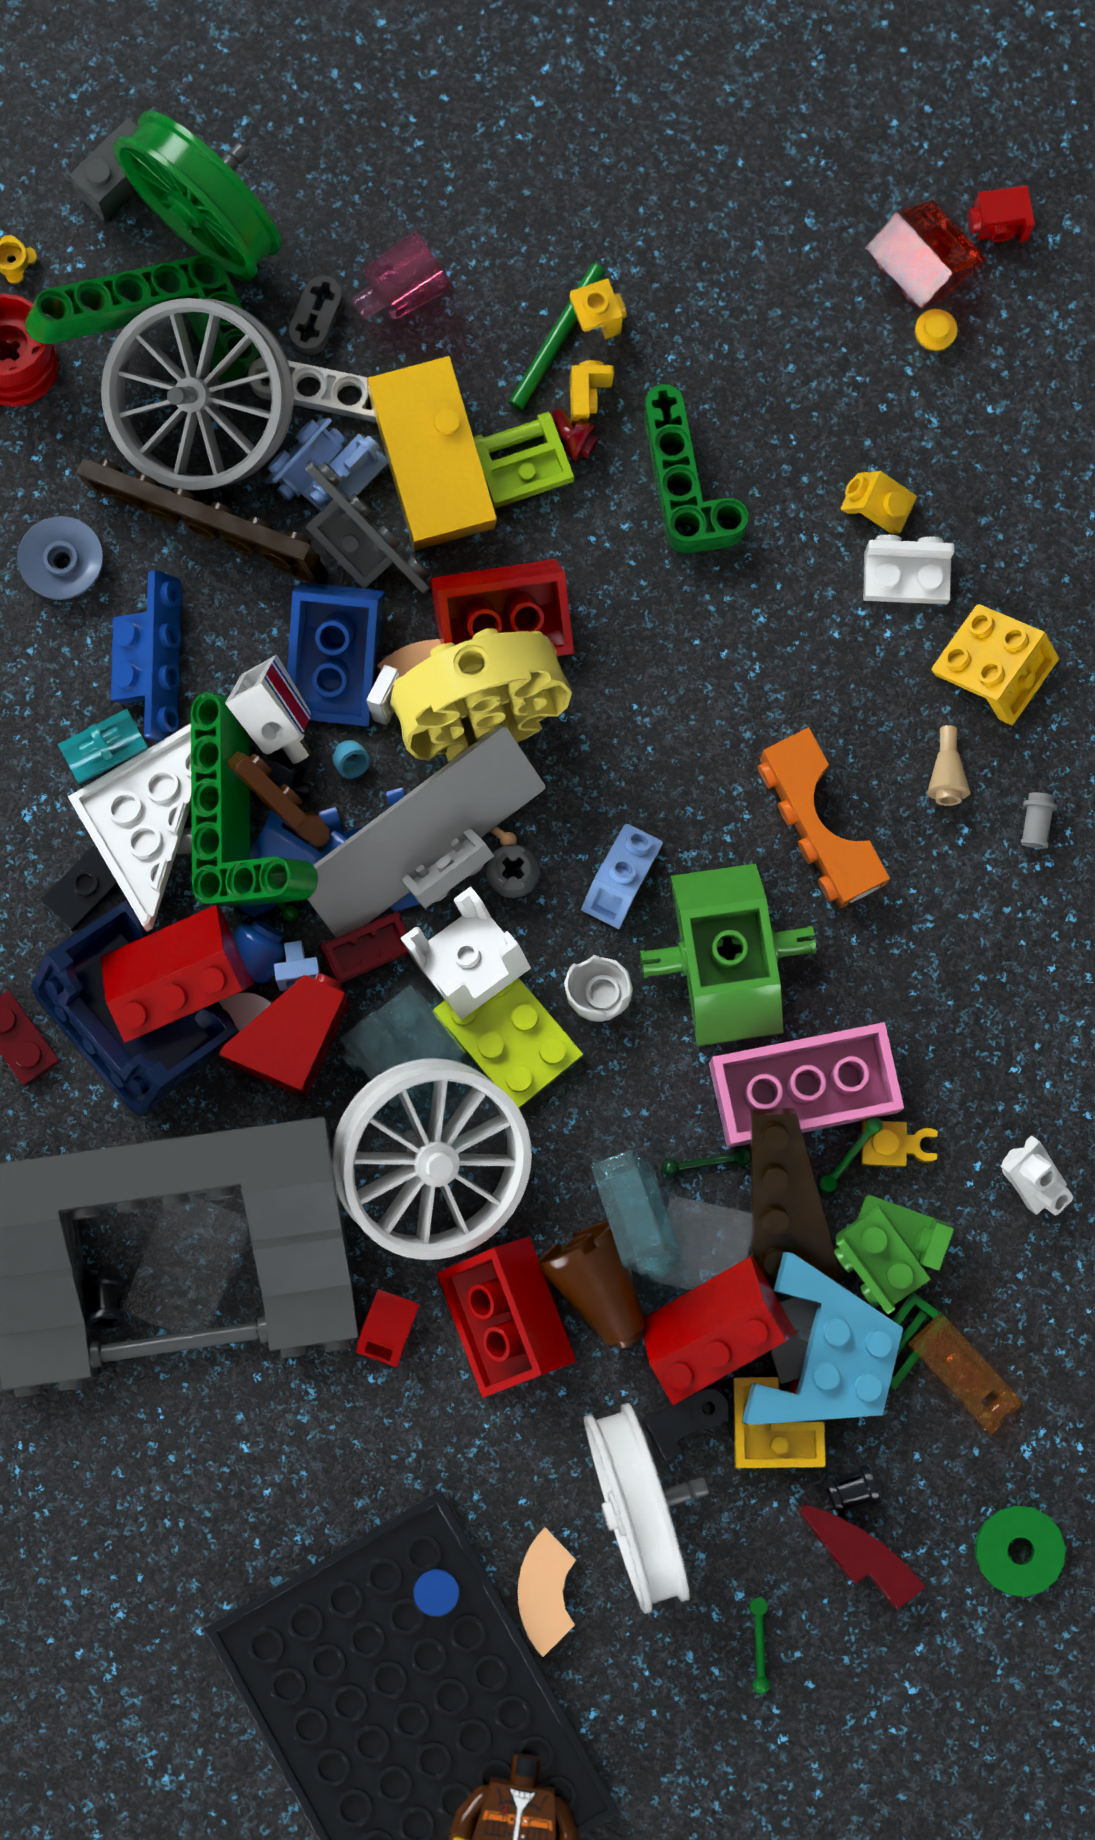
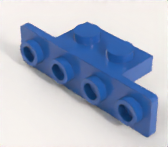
M153 570L148 572L147 612L113 617L111 701L124 704L145 700L144 736L147 739L160 742L177 732L179 726L178 689L180 684L179 645L181 643L180 603L182 601V591L179 578L159 570Z

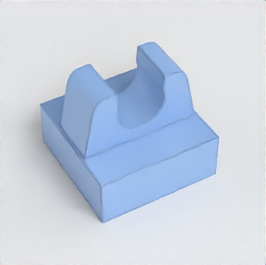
M301 940L284 943L286 962L273 964L276 982L280 991L288 990L303 975L315 979L317 973L321 974L317 957L305 958Z

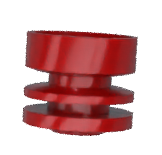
M5 293L0 294V405L17 407L31 404L46 395L56 381L59 362L54 344L39 343L31 338L26 330V318L33 303L22 296Z

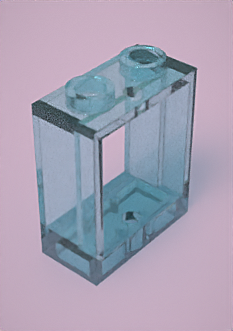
M629 1150L591 1164V1170L623 1267L642 1276L648 1275L649 1279H657L674 1272L673 1265L683 1262L684 1259L652 1163L635 1151Z

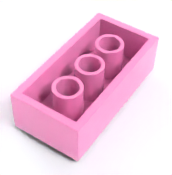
M885 1022L715 1056L709 1062L727 1148L751 1144L750 1110L795 1108L802 1133L868 1120L871 1117L893 1115L904 1109Z

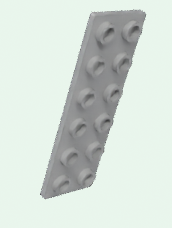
M500 724L315 863L314 867L318 874V884L314 894L307 900L336 938L367 925L409 892L426 909L432 903L445 898L449 891L466 877L478 873L484 864L494 857L481 837L545 789V784L508 728Z

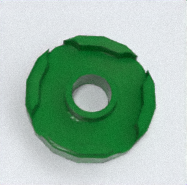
M1013 1505L998 1510L983 1522L976 1535L974 1555L981 1573L991 1586L1008 1595L1027 1597L1043 1592L1057 1580L1064 1566L1066 1547L1060 1529L1048 1515L1032 1507ZM1017 1538L1026 1539L1031 1546V1556L1022 1564L1014 1563L1008 1554L1010 1543Z

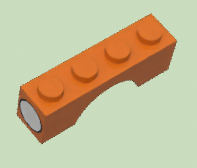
M808 727L764 749L760 757L762 764L758 765L760 776L769 789L775 787L781 799V802L778 803V808L784 821L788 826L794 824L802 838L798 841V846L808 864L814 862L822 876L818 879V883L825 898L829 902L835 900L838 908L841 909L884 887L890 877L870 840L850 841L840 838L822 824L814 806L815 786L825 774L829 764L810 728Z

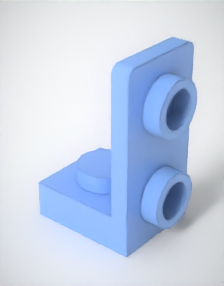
M625 824L598 870L581 911L620 929L634 897L659 853L663 842L629 824Z

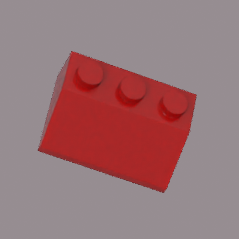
M556 559L430 578L435 620L441 644L454 643L457 645L464 641L472 640L476 633L489 628L497 629L498 633L540 631L555 646L557 650L556 656L574 654L565 571Z
M219 904L100 957L106 1004L124 1043L237 994L254 984Z
M530 1236L494 1247L436 1273L482 1398L577 1362L544 1273L537 1261L538 1257Z
M753 1255L644 1317L646 1325L642 1329L650 1366L672 1405L774 1349L797 1334Z

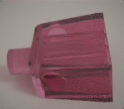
M416 229L364 268L363 273L371 285L352 297L351 301L363 320L386 307L395 320L442 294L452 286Z

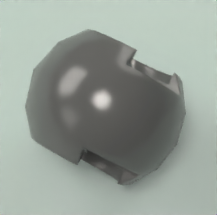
M516 844L505 845L494 851V857L487 861L485 870L487 881L492 889L501 896L509 898L523 897L533 891L539 882L541 873L539 860L534 853L525 846ZM519 862L522 865V878L519 880L514 876L508 880L504 878V865L506 863L515 866Z

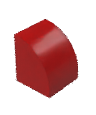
M378 1289L360 1333L356 1353L398 1367L420 1304Z

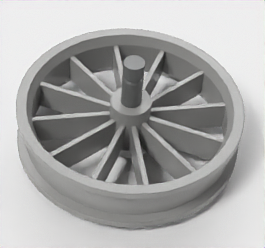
M185 298L154 305L140 313L125 326L113 343L105 362L101 382V399L105 421L115 444L137 470L153 478L158 483L183 490H205L242 481L260 470L273 457L282 444L291 422L294 388L291 370L282 347L275 336L258 318L228 302L215 299ZM203 312L210 314L198 368L195 364L182 317L184 313ZM169 318L171 319L185 373L147 335L153 328ZM223 318L238 327L246 335L215 369L209 373L220 321ZM253 342L265 362L267 372L222 384L219 378ZM140 343L178 381L177 384L128 371L132 356ZM126 378L168 389V400L127 411L125 399ZM270 378L272 394L270 411L224 398V390ZM172 404L177 405L178 409L143 445L136 435L129 417ZM222 405L269 418L265 431L256 446L219 410ZM187 414L175 469L158 460L151 452ZM210 415L248 454L241 462L226 471L223 466ZM197 421L200 424L213 475L202 476L186 473Z

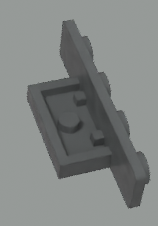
M314 460L310 461L305 467L306 471L333 498L305 526L317 541L363 589L369 586L384 570L394 563L423 594L430 590L431 584L426 579L431 575L428 569L415 556L408 560L398 550L397 547L401 544V541L386 525L378 528L367 517L372 511L357 494L353 493L350 497L347 496L338 486L342 479L329 464L324 461L319 466Z

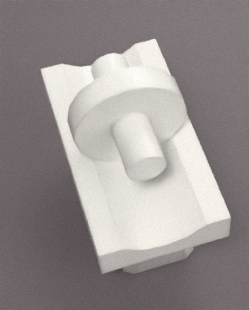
M1031 1135L1026 1140L1024 1148L1011 1149L1001 1165L1003 1174L1012 1183L1027 1208L1037 1215L1043 1208H1046L1056 1216L1073 1200L1071 1192L1065 1187L1067 1185L1039 1140Z

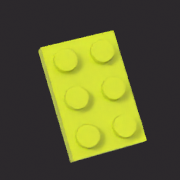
M517 978L462 1020H460L445 1000L433 1009V1013L484 1074L501 1088L519 1109L583 1056L579 1048L520 978Z

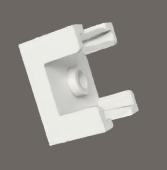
M471 886L454 899L462 916L427 941L419 927L413 928L400 938L415 964L460 1020L531 969L519 944L508 931L504 933L491 918L483 901Z

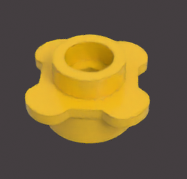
M6 235L0 240V272L6 276L9 283L17 284L23 280V273L27 267L36 262L37 254L33 248H25L16 237ZM14 256L16 258L15 261L9 262L8 258Z

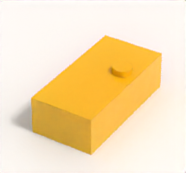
M450 356L367 378V391L413 550H420L495 529L496 514Z

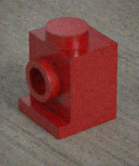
M1028 185L978 192L973 207L968 209L970 233H976L977 240L990 238L993 242H1002L1018 234L1019 242L1028 241L1035 226Z

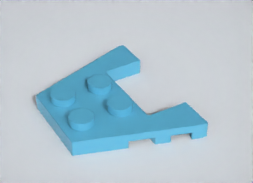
M783 1252L774 1292L816 1303L817 1308L796 1394L751 1383L742 1423L756 1425L883 1415L903 1327L795 1254Z

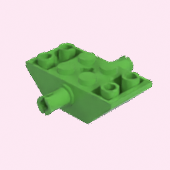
M756 864L671 876L680 942H678L676 947L649 951L641 950L640 962L644 964L642 968L643 978L682 972V975L686 976L697 1047L783 1034L778 958L807 953L815 954L816 940H812V936H815L813 927L807 926V928L774 932V929L771 928L767 898ZM723 943H729V947L732 950L738 949L739 953L735 954L733 960H726L724 956L719 955L718 952L721 950Z

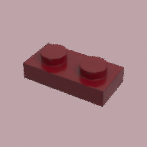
M8 990L0 996V1055L21 1084L27 1087L59 1064L61 1060L13 994Z

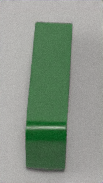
M660 384L653 387L646 397L644 422L666 539L669 546L674 551L689 554L736 545L742 540L747 527L748 511L746 506L734 498L703 502L681 392L669 384ZM660 404L665 405L666 410L670 411L668 425L663 426L662 410L657 408V405ZM666 443H675L681 448L682 452L675 456H669L660 447ZM680 482L685 484L690 492L683 496H676L668 490V486L672 483ZM724 515L731 516L737 520L739 526L732 530H727L718 524L717 519ZM688 522L696 527L697 533L690 537L682 536L676 531L675 527L680 523Z

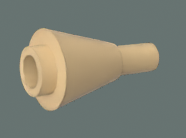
M951 725L940 728V752L937 755L927 795L930 798L935 799L937 804L944 806L960 804L962 799L970 795L961 758L957 752V728Z

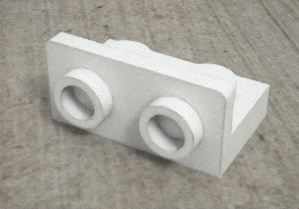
M880 535L876 537V540H869L864 555L863 601L948 604L950 601L951 558L954 554V544L944 543V540L939 537H922L918 539V542L901 541V537L896 535Z

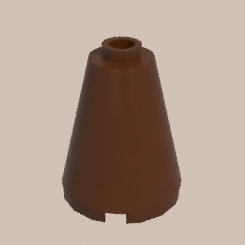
M605 1220L573 1234L574 1239L563 1247L560 1242L554 1245L537 1261L542 1272L607 1346L616 1344L619 1349L632 1345L642 1337L640 1331L646 1324L621 1230L615 1221L612 1223L611 1220Z

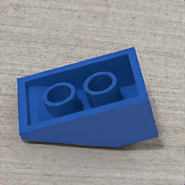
M301 582L292 591L287 672L310 710V720L369 727L371 713L366 699L376 682L383 630L385 591Z

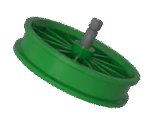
M151 110L145 111L139 116L138 128L129 137L121 136L114 142L113 152L123 173L142 199L199 255H208L217 259L224 267L227 275L241 281H251L257 275V264L265 256H275L281 250L282 240L270 215L249 187L234 172L239 167L238 164L241 165L250 156L249 151L242 144L237 143L229 151V155H225L221 159L211 148L185 127L171 118Z

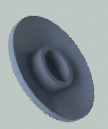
M67 516L50 517L35 524L24 535L18 549V568L25 583L37 594L54 600L71 599L86 592L98 579L103 566V550L95 532L84 522ZM62 556L70 558V564L66 568L60 569L55 566L58 558Z

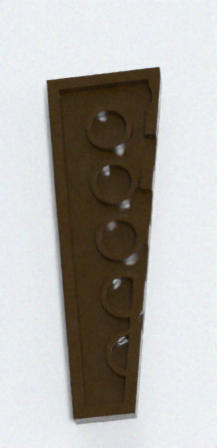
M83 458L79 466L77 475L90 490L172 525H178L181 519L185 521L184 525L199 537L213 542L218 535L222 537L223 542L234 548L235 552L251 558L254 551L258 552L264 559L273 563L274 569L304 582L324 584L329 573L322 564L320 555L314 551L311 546L312 542L299 533L288 531L287 535L274 531L272 525L260 518L251 516L248 521L235 516L236 513L223 504L212 502L211 506L197 502L198 498L186 490L175 488L171 492L161 488L160 483L153 478L140 473L134 478L124 474L122 468L107 460L101 459L99 463H95Z

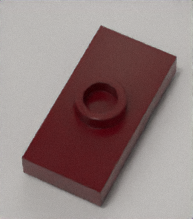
M399 912L322 943L318 947L331 977L341 984L410 955L400 939L408 931Z

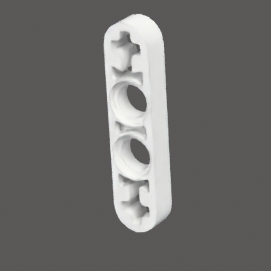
M262 357L252 363L248 377L267 372ZM287 360L293 379L294 405L377 423L373 408L372 410L366 409L369 403L367 391L368 377ZM306 377L316 378L320 382L321 388L316 395L305 397L297 391V385L300 380ZM261 380L250 383L253 392L257 396L271 400V383H269V386H262ZM354 386L361 391L362 397L357 404L352 406L344 405L338 400L339 391L343 387Z

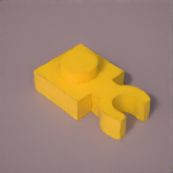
M865 1120L861 1122V1134L866 1129ZM882 1121L883 1127L881 1131L877 1134H872L861 1149V1166L905 1167L907 1155H912L920 1162L928 1163L936 1160L937 1154L923 1152L920 1148V1141L922 1138L937 1137L938 1131L932 1128H924L914 1135H907V1122Z

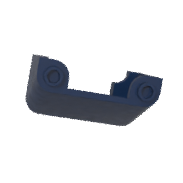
M125 900L46 953L33 979L32 989L43 1009L123 1103L134 1113L142 1115L158 1104L218 1053L237 1034L238 1030L226 1010L209 1005L124 1043L106 1004L100 957L149 935V931L145 930L133 908Z

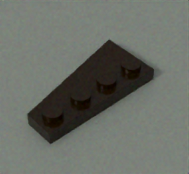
M795 1108L750 1110L752 1255L767 1281L777 1280L783 1252L795 1254L830 1279L842 1278Z

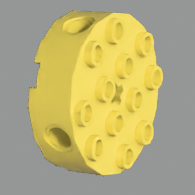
M489 628L476 633L472 640L464 641L457 645L454 643H444L433 648L430 651L431 656L409 670L404 676L396 679L393 683L394 688L392 689L390 704L400 721L402 739L406 750L416 759L430 761L436 755L446 754L448 761H452L500 724L508 728L517 743L542 730L540 721L548 716L558 717L568 707L572 694L569 683L557 660V650L553 643L540 631L498 633L497 629Z

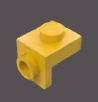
M608 278L570 292L572 306L584 332L601 327L605 340L621 334L622 320L627 317L626 309L620 294H614Z
M882 471L863 472L856 474L847 485L846 497L841 510L847 514L861 513L890 534L901 533L917 496Z

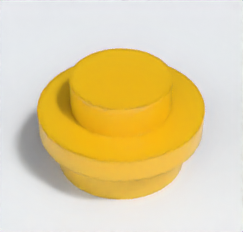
M931 309L924 312L918 318L915 325V336L918 342L924 348L932 351L948 348L954 342L957 335L955 319L951 314L941 309Z

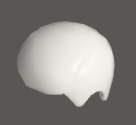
M593 955L579 964L573 963L569 967L564 981L569 1005L580 1017L589 1021L602 1022L611 1020L621 1014L631 1001L633 986L629 972L616 960Z

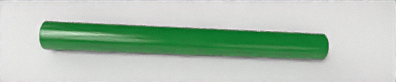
M592 263L577 289L601 281L606 273L605 269L598 264ZM571 300L566 305L509 399L508 403L513 408L523 411L578 320Z

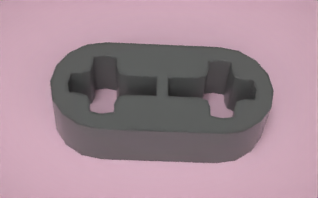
M317 276L307 283L289 327L291 344L302 355H316L325 348L343 302L341 288L337 281L330 276ZM324 289L330 290V297L333 300H325L321 310L317 311V299L314 294L321 295ZM311 321H316L314 328L318 338L310 337L308 342H302L299 331L306 332Z

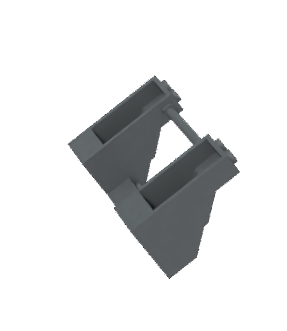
M325 1117L0 1163L1 1390H14L15 1398L42 1394L41 1385L59 1383V1391L86 1388V1379L96 1378V1368L102 1367L103 1362L258 1340L259 1338L261 1343L269 1344V1351H280L281 1359L308 1355V1346L324 1344L325 1352L352 1349L351 1340L359 1339L360 1332L343 1205L338 1197L333 1167V1130ZM241 1188L265 1316L258 1317V1323L250 1322L101 1345L99 1340L93 1341L92 1330L90 1327H87L85 1320L86 1315L89 1314L87 1292L83 1289L85 1271L78 1220L98 1217L99 1208L116 1206L117 1213L144 1210V1202L162 1200L163 1207L184 1205L190 1203L189 1195L207 1193L208 1200L235 1197L234 1189Z

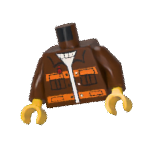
M514 1754L510 1779L491 1777L489 1785L476 1787L456 1810L448 1840H579L578 1828L567 1802L561 1797L555 1796L554 1787L537 1784L541 1758L526 1754Z

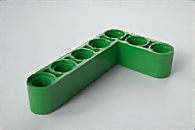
M199 255L41 291L26 318L25 326L28 334L35 341L42 344H54L123 328L143 311L165 301L201 298L228 302L240 308L242 306L222 264L214 257ZM83 305L90 307L92 310L87 309ZM189 312L187 316L201 346H203L210 314ZM44 314L50 315V316H52L54 319H50V318H48L47 316H45ZM223 318L220 321L210 366L212 370L246 335L238 327ZM253 342L222 374L221 380L232 382L245 376L259 352Z
M209 692L200 694L194 700L191 708L192 889L195 898L204 904H219V906L235 908L308 899L314 894L318 884L317 870L310 862L281 857L250 859V788L227 766V761L237 751L249 757V734L225 704L229 696Z

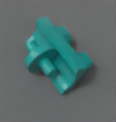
M128 709L98 724H93L88 729L58 744L78 784L148 749Z

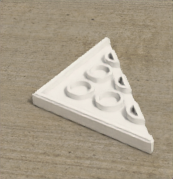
M191 723L68 796L146 931L151 930L154 926L191 807Z

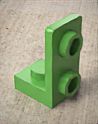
M866 1195L857 1219L880 1205L917 1256L920 1263L939 1271L954 1228L947 1222L881 1198Z

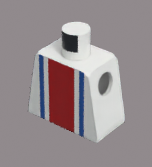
M275 655L241 674L225 704L264 754H270L282 747L293 764L308 757L314 751V748L303 732L311 718V713L279 657Z

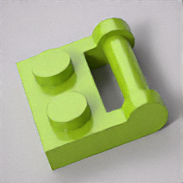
M549 411L537 415V420L484 438L482 434L473 437L494 509L574 482L573 472ZM543 436L546 442L494 461L490 457V453Z

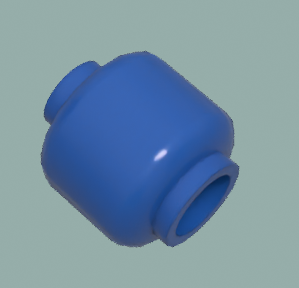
M254 919L252 923H240L233 933V938L238 946L245 967L253 982L267 983L275 973L273 964L281 963L285 957V948L282 942L284 935L271 925L258 919Z

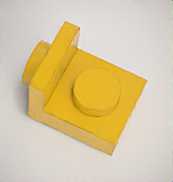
M597 360L583 361L579 365L571 366L570 410L571 422L574 427L580 419L589 422L590 414H597V388L612 387L614 366L604 365L603 362Z

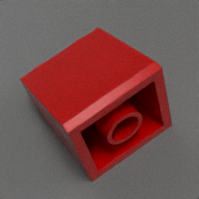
M317 973L315 979L303 975L227 1042L219 1055L231 1067L308 1099L350 1005L344 989L340 988L341 983L320 973Z

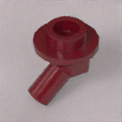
M563 409L554 410L551 416L558 434L567 442L564 450L566 455L575 462L581 456L588 459L600 436L594 434L596 425L580 419L574 427Z

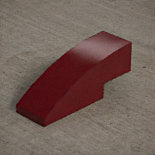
M801 1504L796 1508L797 1512L851 1582L856 1584L868 1575L890 1605L897 1610L926 1588L899 1557L861 1528L831 1513L805 1504Z

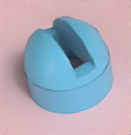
M353 740L339 743L332 756L334 766L341 776L349 779L362 775L370 764L369 754L362 745Z

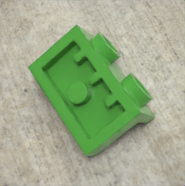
M880 1205L836 1234V1244L839 1248L834 1253L848 1273L855 1269L864 1284L860 1286V1289L873 1308L881 1305L884 1311L890 1314L895 1310L897 1302L931 1280L930 1274L920 1263L917 1256Z

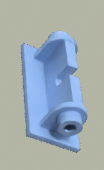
M330 418L318 420L317 423L313 419L307 422L295 436L299 443L289 454L285 450L280 452L268 465L267 469L271 473L264 482L271 484L278 481L281 486L277 491L286 500L290 501L294 496L299 498L301 493L314 480L305 469L306 464L310 460H314L319 466L324 461L329 464L343 449L341 444L345 437L335 428H332L330 432L326 429L332 421Z
M358 434L329 464L342 479L338 486L348 497L353 493L359 495L389 464L387 458L378 451L380 447L377 442L370 436L364 439ZM315 479L301 493L319 511L333 500Z

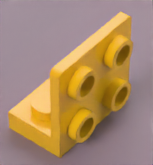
M978 604L935 662L932 671L935 676L986 698L998 719L1013 726L1060 658L1044 631Z

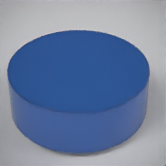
M432 1569L423 1573L414 1587L416 1605L422 1612L431 1616L447 1614L455 1607L459 1598V1586L456 1579L449 1572L442 1569Z

